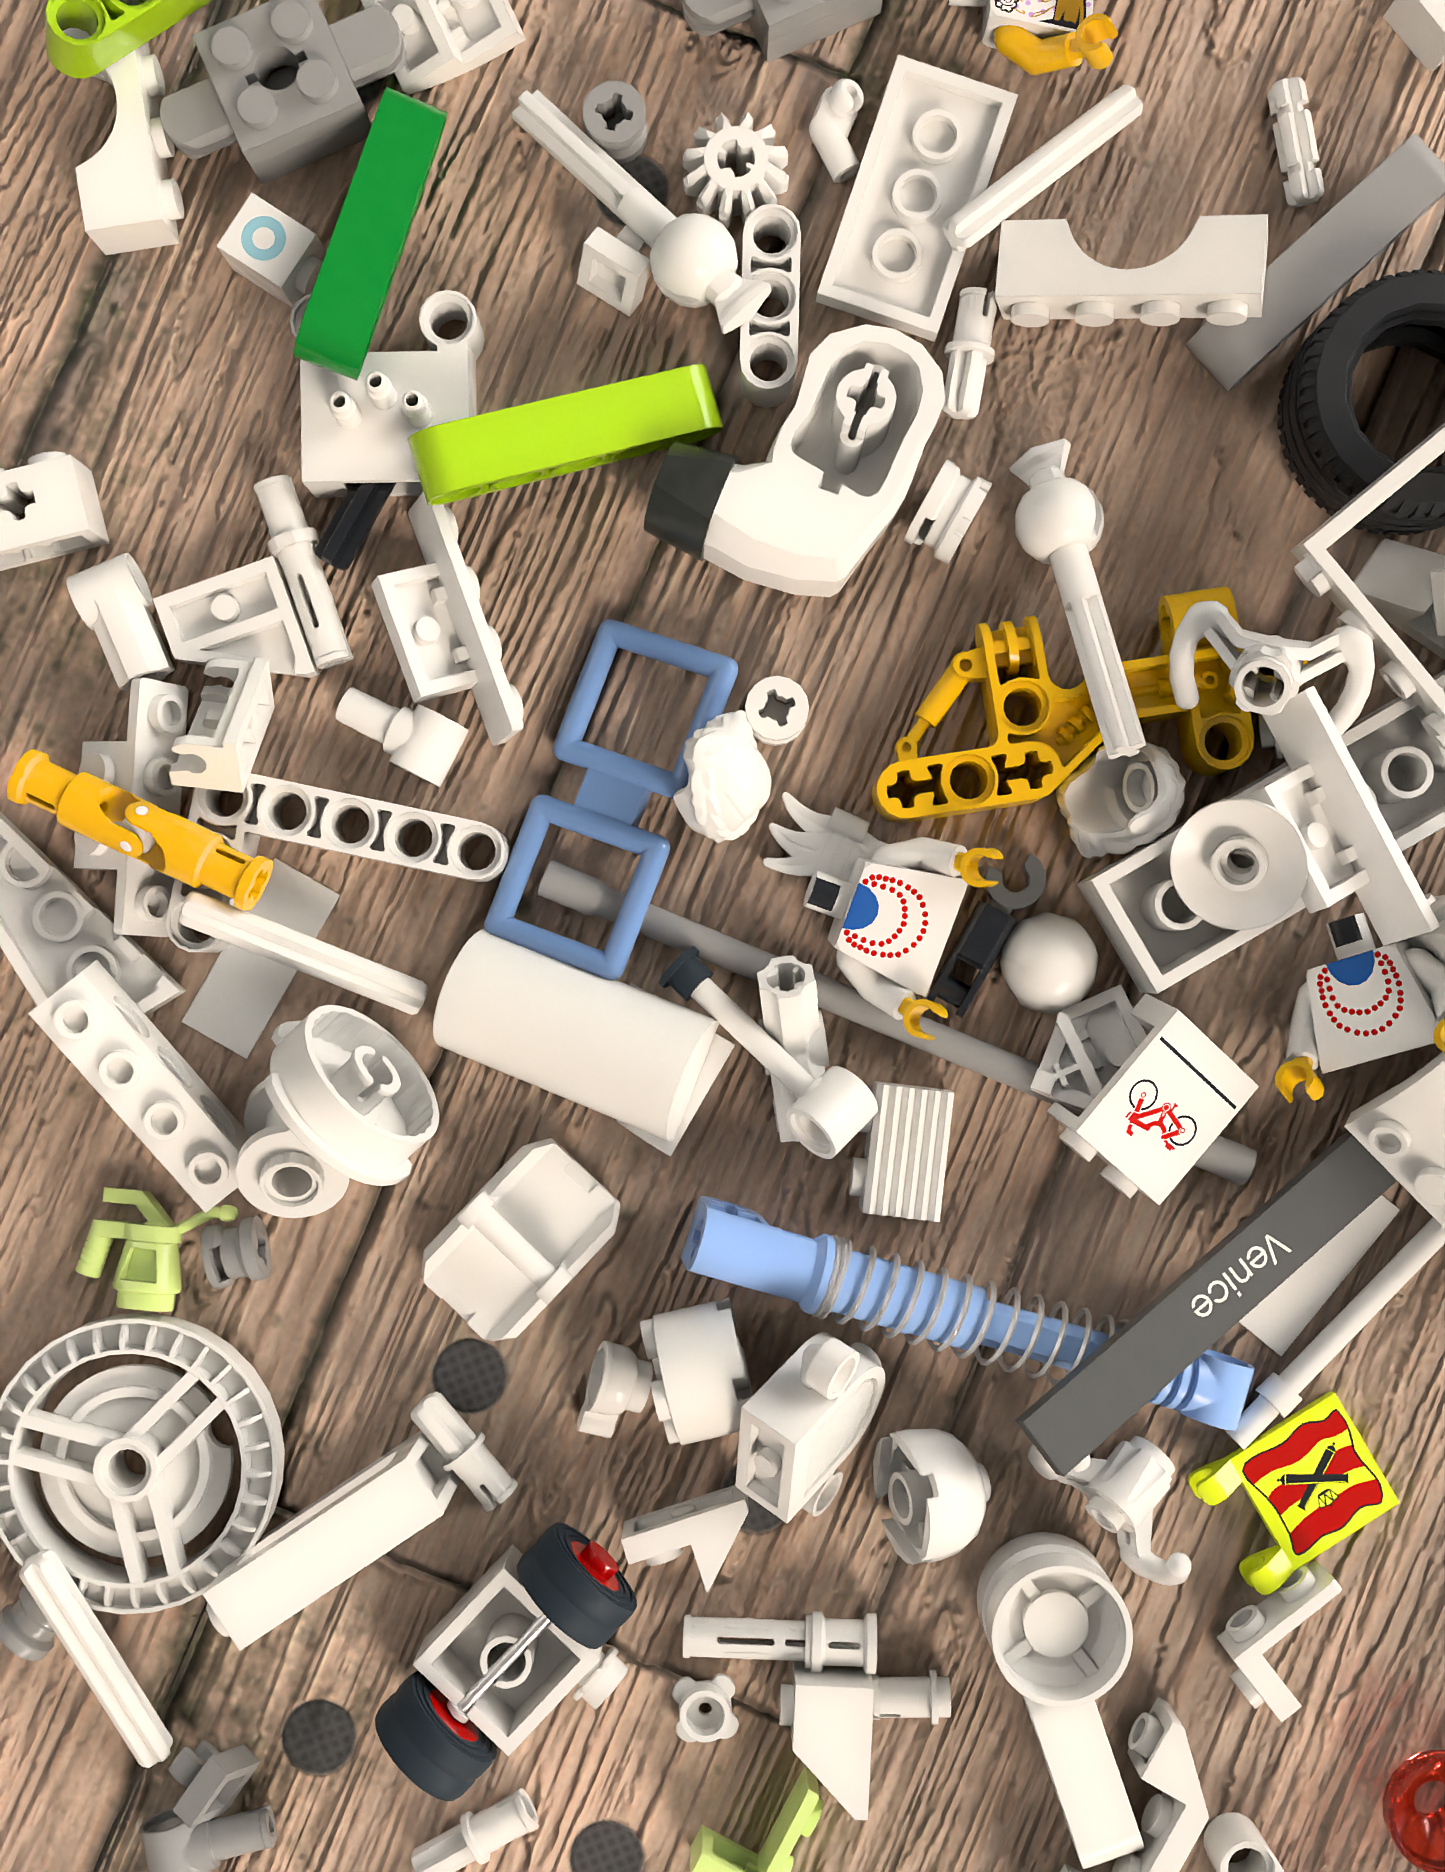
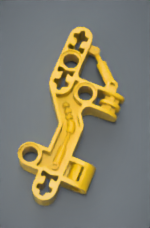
M1228 586L1161 596L1158 605V622L1163 656L1122 662L1140 724L1176 719L1180 750L1184 762L1193 772L1202 776H1215L1241 766L1250 757L1254 748L1250 711H1243L1236 704L1234 688L1229 684L1231 670L1206 637L1201 638L1197 643L1194 656V678L1199 693L1198 704L1192 709L1184 710L1179 708L1175 702L1169 680V653L1176 629L1188 609L1195 603L1218 601L1227 607L1229 614L1239 624L1234 597ZM1035 615L1025 616L1022 627L1014 628L1010 620L1000 622L999 630L990 631L987 623L976 624V648L957 653L950 661L945 672L915 712L918 721L906 737H902L896 742L894 753L897 762L890 764L879 775L872 788V801L875 810L884 819L893 823H908L1033 803L1056 789L1103 741L1085 678L1072 689H1062L1050 680L1041 631ZM1235 647L1241 653L1242 649ZM1303 660V665L1308 663L1307 660ZM1019 665L1027 666L1028 678L1019 677L1003 685L999 683L997 669L1004 668L1006 675L1018 674ZM967 683H981L989 747L918 758L917 743L927 728L935 729ZM1011 695L1021 696L1031 704L1033 719L1030 725L1018 726L1009 721L1004 712L1006 697ZM1209 729L1222 732L1227 738L1229 752L1225 760L1215 759L1207 752L1205 735ZM1025 758H1027L1030 768H1040L1042 777L1032 783V789H1030L1028 780L1024 778L1007 780L998 786V774L1008 773L1024 764ZM993 761L997 762V768L995 767ZM968 767L977 773L981 781V790L976 798L963 799L954 793L950 785V775L954 768ZM930 770L936 772L934 792L940 805H933L934 792L921 793L914 796L908 802V808H902L899 798H888L887 790L896 784L897 777H903L907 787L926 785L932 779ZM997 788L999 789L1001 796L997 795Z

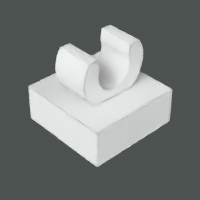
M627 225L621 230L617 238L597 226L584 242L577 284L630 317L643 300L650 270V259L641 254V251L647 244Z

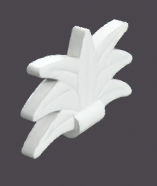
M784 792L782 793V799L787 811L805 832L790 830L778 824L770 823L769 829L772 835L790 857H767L763 860V864L785 874L812 877L815 871H820L848 881L858 857L872 858L874 852L880 846L888 844L877 840L867 832L870 822L837 807L834 808L831 816L816 813L799 803L789 793Z

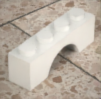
M119 0L127 5L137 6L142 4L139 0ZM78 28L63 30L66 35L75 39L91 37L87 32ZM146 42L93 76L114 87L117 100L116 120L104 146L93 157L75 168L85 232L105 255L180 244L176 220L184 218V205L176 180L169 178L166 159L174 157L175 148L174 142L162 127L157 96L165 95V83L159 61L155 54H150L149 44Z
M1268 214L1199 216L1190 235L1176 251L1155 264L1137 269L1112 268L1090 258L1074 240L1067 219L1002 220L995 298L1003 320H1011L1013 324L1022 327H1041L1048 324L1049 319H1075L1076 323L1089 327L1107 326L1112 324L1114 319L1140 318L1142 323L1151 326L1174 325L1179 322L1180 318H1206L1209 323L1220 326L1242 324L1247 320V317H1262L1268 248Z

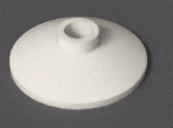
M1233 798L1220 800L1198 810L1185 822L1178 832L1170 855L1172 881L1184 904L1204 921L1232 930L1256 929L1280 919L1296 904L1303 892L1308 877L1309 861L1307 848L1296 826L1274 807L1251 799ZM1238 848L1248 850L1254 857V865L1249 868L1237 867L1231 860V851Z

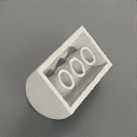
M482 929L466 942L446 976L434 1014L433 1036L436 1044L440 1047L667 1141H673L719 1023L714 1018L621 981L604 979L486 932L485 929Z

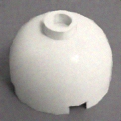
M906 1429L889 1433L890 1436L881 1438L877 1443L873 1460V1480L876 1499L882 1498L888 1493L892 1518L882 1519L881 1521L895 1552L907 1564L912 1565L940 1561L958 1554L977 1536L984 1519L986 1502L991 1495V1485L986 1469L981 1463H977L971 1451L950 1433L938 1429Z

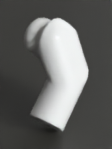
M840 79L824 91L809 125L811 140L834 183H841L851 178L859 171L861 165L847 137L857 117V111L863 105L864 95L860 86L850 79Z

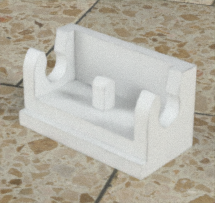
M255 657L254 662L217 658L207 662L203 673L215 678L219 676L227 677L234 682L233 688L222 685L204 686L201 692L202 701L188 735L176 738L171 750L180 755L177 762L172 763L169 770L171 785L243 793L275 707L268 658Z

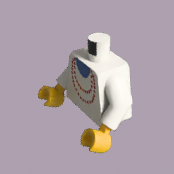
M918 837L880 846L874 852L872 858L858 857L848 881L820 871H815L810 880L803 906L834 917L828 941L833 947L838 949L836 954L837 966L863 999L896 1020L903 1019L906 1031L914 1037L928 1041L935 1039L934 1036L925 1033L920 1027L919 1020L924 1011L931 1009L937 1015L948 1018L947 1010L941 1004L926 999L916 1000L915 993L924 997L928 993L967 886L993 887L999 883L995 880L983 879L978 872V863L983 856L1003 859L1002 853L997 849L973 848L967 851L962 845L927 837Z
M1364 913L1326 924L1338 961L1307 970V981L1299 988L1289 1027L1286 1063L1280 1066L1274 1079L1276 1087L1288 1103L1293 1101L1292 1092L1295 1085L1305 1080L1306 1092L1313 1101L1323 1096V1083L1313 1071L1318 1068L1319 1064L1324 1074L1433 1043L1445 1054V965L1427 950L1413 948L1408 941L1397 942L1376 949Z

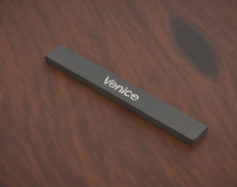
M1349 1131L1345 1132L1015 1421L1053 1471L1061 1476L1067 1475L1396 1183L1397 1180Z

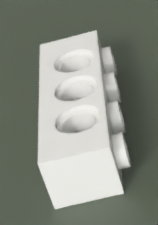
M98 960L86 967L28 1013L205 1213L238 1188L235 1170L238 1154L244 1143L249 1139L246 1130Z

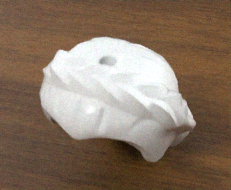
M743 710L716 716L713 720L707 722L705 728L697 729L693 737L686 740L683 758L689 773L688 785L678 790L673 796L675 804L688 826L697 833L713 839L716 843L734 840L748 831L749 826L756 820L759 810L770 796V770L757 749V743L753 737L754 732Z
M1146 743V746L1141 747V752L1130 757L1122 755L1115 759H1109L1105 746H1102L1094 756L1086 759L1078 771L1071 773L1057 787L1055 795L1060 812L1068 820L1070 837L1083 857L1090 859L1094 856L1103 857L1107 853L1126 854L1136 846L1154 842L1172 827L1185 801L1183 790L1186 781L1179 772L1178 763L1171 758L1165 748Z

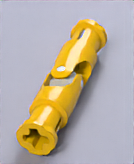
M30 749L15 765L14 771L9 778L7 785V797L9 800L22 805L31 803L57 816V822L60 825L122 854L138 859L148 864L151 868L195 889L204 885L234 899V906L243 911H250L256 905L271 877L273 869L272 860L260 855L253 858L223 844V837L220 834L177 814L167 812L88 772H81L77 775L50 762L49 755L39 750ZM123 821L121 826H118L113 823Z

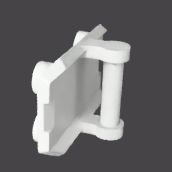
M553 1138L523 1145L424 1249L421 1271L423 1281L440 1299L443 1298L464 1318L467 1324L482 1339L498 1341L516 1338L615 1234L621 1206L620 1202Z

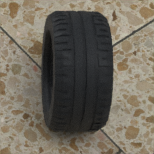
M1413 270L1411 273L1402 271L1395 276L1387 275L1381 277L1378 281L1373 280L1364 288L1361 287L1354 291L1330 312L1300 346L1295 354V358L1287 368L1288 372L1284 375L1282 383L1284 386L1280 390L1278 397L1281 402L1277 405V414L1280 415V418L1277 420V429L1281 431L1279 435L1280 444L1285 447L1282 450L1284 459H1288L1289 464L1287 466L1291 473H1296L1297 477L1295 480L1298 485H1303L1306 489L1304 493L1309 498L1313 496L1316 499L1314 503L1320 509L1324 507L1327 510L1326 513L1330 516H1333L1398 462L1380 453L1360 431L1351 405L1354 369L1362 354L1385 346L1417 348L1439 359L1445 365V272L1442 273L1439 270H1428L1427 272L1424 270ZM1445 465L1422 469L1353 526V528L1359 530L1367 528L1368 532L1374 534L1382 532L1383 535H1394L1396 533L1398 535H1410L1411 533L1419 534L1427 530L1438 529L1443 525L1445 526Z

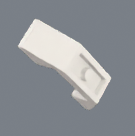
M1157 1697L1150 1712L1142 1713L1134 1722L1128 1738L1129 1749L1127 1753L1140 1778L1163 1792L1161 1795H1154L1144 1810L1141 1822L1142 1830L1140 1832L1144 1849L1117 1858L1111 1872H1179L1209 1819L1185 1729L1170 1704ZM1065 1863L1060 1872L1080 1871Z

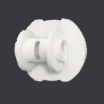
M324 1005L313 1010L302 1021H289L278 1026L271 1038L276 1045L270 1059L271 1074L254 1088L249 1095L245 1107L244 1126L249 1139L244 1143L238 1154L235 1170L237 1186L245 1199L256 1208L271 1215L284 1218H303L320 1214L333 1207L345 1194L349 1178L376 1186L393 1185L404 1180L410 1174L412 1167L408 1157L434 1135L439 1123V1109L435 1094L426 1075L413 1056L392 1034L378 1023L355 1010L343 1006Z

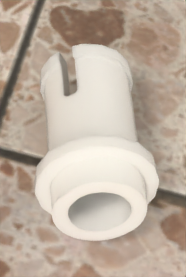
M929 1670V1676L879 1677L878 1675H872L874 1686L873 1720H880V1718H931V1724L938 1725L939 1718H951L949 1676H937L936 1670Z

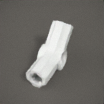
M793 955L772 958L764 970L757 972L762 1018L758 1019V1025L807 1072L817 1079L825 1073V1067H829V1056L821 1010H818L817 1006L818 992L812 965L798 961ZM765 1068L766 1076H771L774 1096L772 1099L780 1142H799L791 1132L785 1118L786 1111L798 1098Z

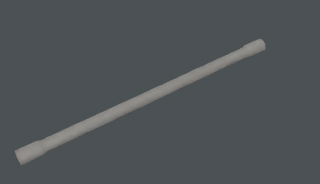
M551 860L543 875L537 895L585 915L599 916L615 923L626 893L609 887L598 878ZM652 904L648 907L639 931L642 935L683 952L695 946L699 950L698 958L758 982L757 972L764 970L772 958L778 957ZM813 971L817 984V1006L819 1008L1051 1104L1056 1102L1031 1090V1084L1040 1064L923 1016L919 1020L921 1029L925 1033L934 1036L935 1039L928 1041L914 1037L906 1031L903 1019L896 1020L863 999L855 988ZM1057 1102L1058 1104H1060L1061 1106H1063L1064 1108H1066V1109L1069 1110L1070 1112H1073V1113L1078 1114V1115H1081V1114H1082L1081 1112H1079V1111H1077V1110H1075V1109H1072V1108H1070V1107H1068V1106H1065V1105H1063V1104ZM1218 1135L1193 1166L1236 1184L1244 1185L1254 1169L1257 1152L1254 1149Z

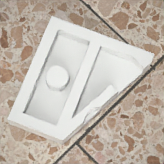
M274 556L153 598L173 657L181 663L206 665L208 661L217 658L254 662L255 657L268 658L270 673L308 678L320 675L315 666L280 563Z

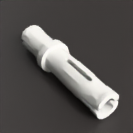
M277 475L258 482L254 485V490L271 537L267 545L271 556L278 558L282 566L317 669H327L352 660L354 656L345 635L320 559L315 555V547L320 541L315 528L308 527L293 480L288 475Z

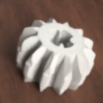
M721 112L719 117L716 118V133L699 126L698 130L694 133V143L697 148L686 149L683 155V168L689 172L683 179L685 194L689 197H698L696 202L698 214L710 215L718 210L719 222L723 223L725 228H728L731 224L732 216L741 215L742 222L745 225V220L753 210L761 205L777 204L778 200L775 195L784 194L788 189L789 175L782 170L788 165L787 149L785 146H773L776 132L771 124L756 132L752 131L753 118L748 112L740 119L739 126L732 127L727 117ZM737 166L738 172L743 176L735 177L734 172L729 167Z

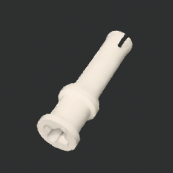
M812 1611V1614H806V1621L692 1617V1615H685L683 1658L711 1657L744 1660L805 1661V1668H811V1672H821L824 1665L863 1667L866 1674H876L877 1615L876 1613H866L863 1620L825 1618L822 1611ZM720 1637L760 1638V1639H773V1640L728 1639V1638H720ZM786 1640H805V1642H804V1641H786Z

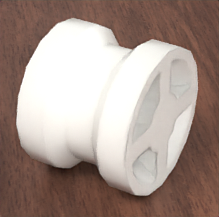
M781 676L768 677L755 684L747 696L745 705L746 719L751 724L754 732L753 737L764 744L773 746L787 744L797 738L805 726L809 712L807 695L802 687L792 679Z

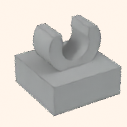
M206 1740L202 1741L194 1752L188 1746L184 1747L169 1767V1771L174 1779L187 1787L172 1810L189 1828L225 1814L261 1761L244 1744L223 1752H219Z

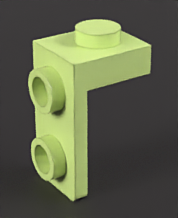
M805 1766L759 1854L702 1825L690 1847V1872H791L794 1858L790 1854L800 1835L809 1837L812 1834L822 1813L824 1801L819 1798L818 1778L808 1767Z

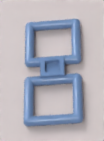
M607 619L599 625L553 744V753L559 760L587 769L574 805L543 794L532 799L485 919L484 928L486 932L607 980L614 981L623 975L670 852V843L664 836L641 829L639 824L652 792L674 799V794L688 785L689 773L683 758L685 742L693 737L697 729L705 728L708 721L723 714L738 674V665L734 659L614 619ZM618 648L709 677L673 772L582 741ZM550 823L641 855L604 951L514 918Z

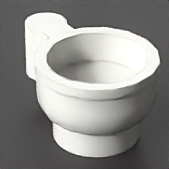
M602 1341L591 1366L585 1401L577 1420V1431L611 1438L619 1414L625 1410L641 1413L651 1388L653 1377L652 1363L637 1359L634 1351L628 1347L610 1341Z

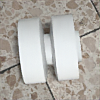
M1034 1532L1010 1540L991 1556L979 1579L976 1598L977 1610L996 1662L1011 1686L1020 1694L1036 1703L1059 1708L1075 1707L1089 1703L1110 1690L1123 1674L1130 1659L1133 1645V1629L1124 1601L1093 1554L1082 1544L1067 1536L1052 1532Z

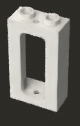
M420 1430L263 1535L248 1554L229 1563L202 1594L208 1602L207 1613L211 1623L221 1635L225 1637L230 1636L239 1651H241L441 1517L461 1479L453 1469L450 1471L444 1470L442 1463L445 1459Z

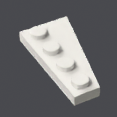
M0 812V947L37 1006L96 960L99 961L146 1016L186 992L129 935L116 934L113 930L114 921Z

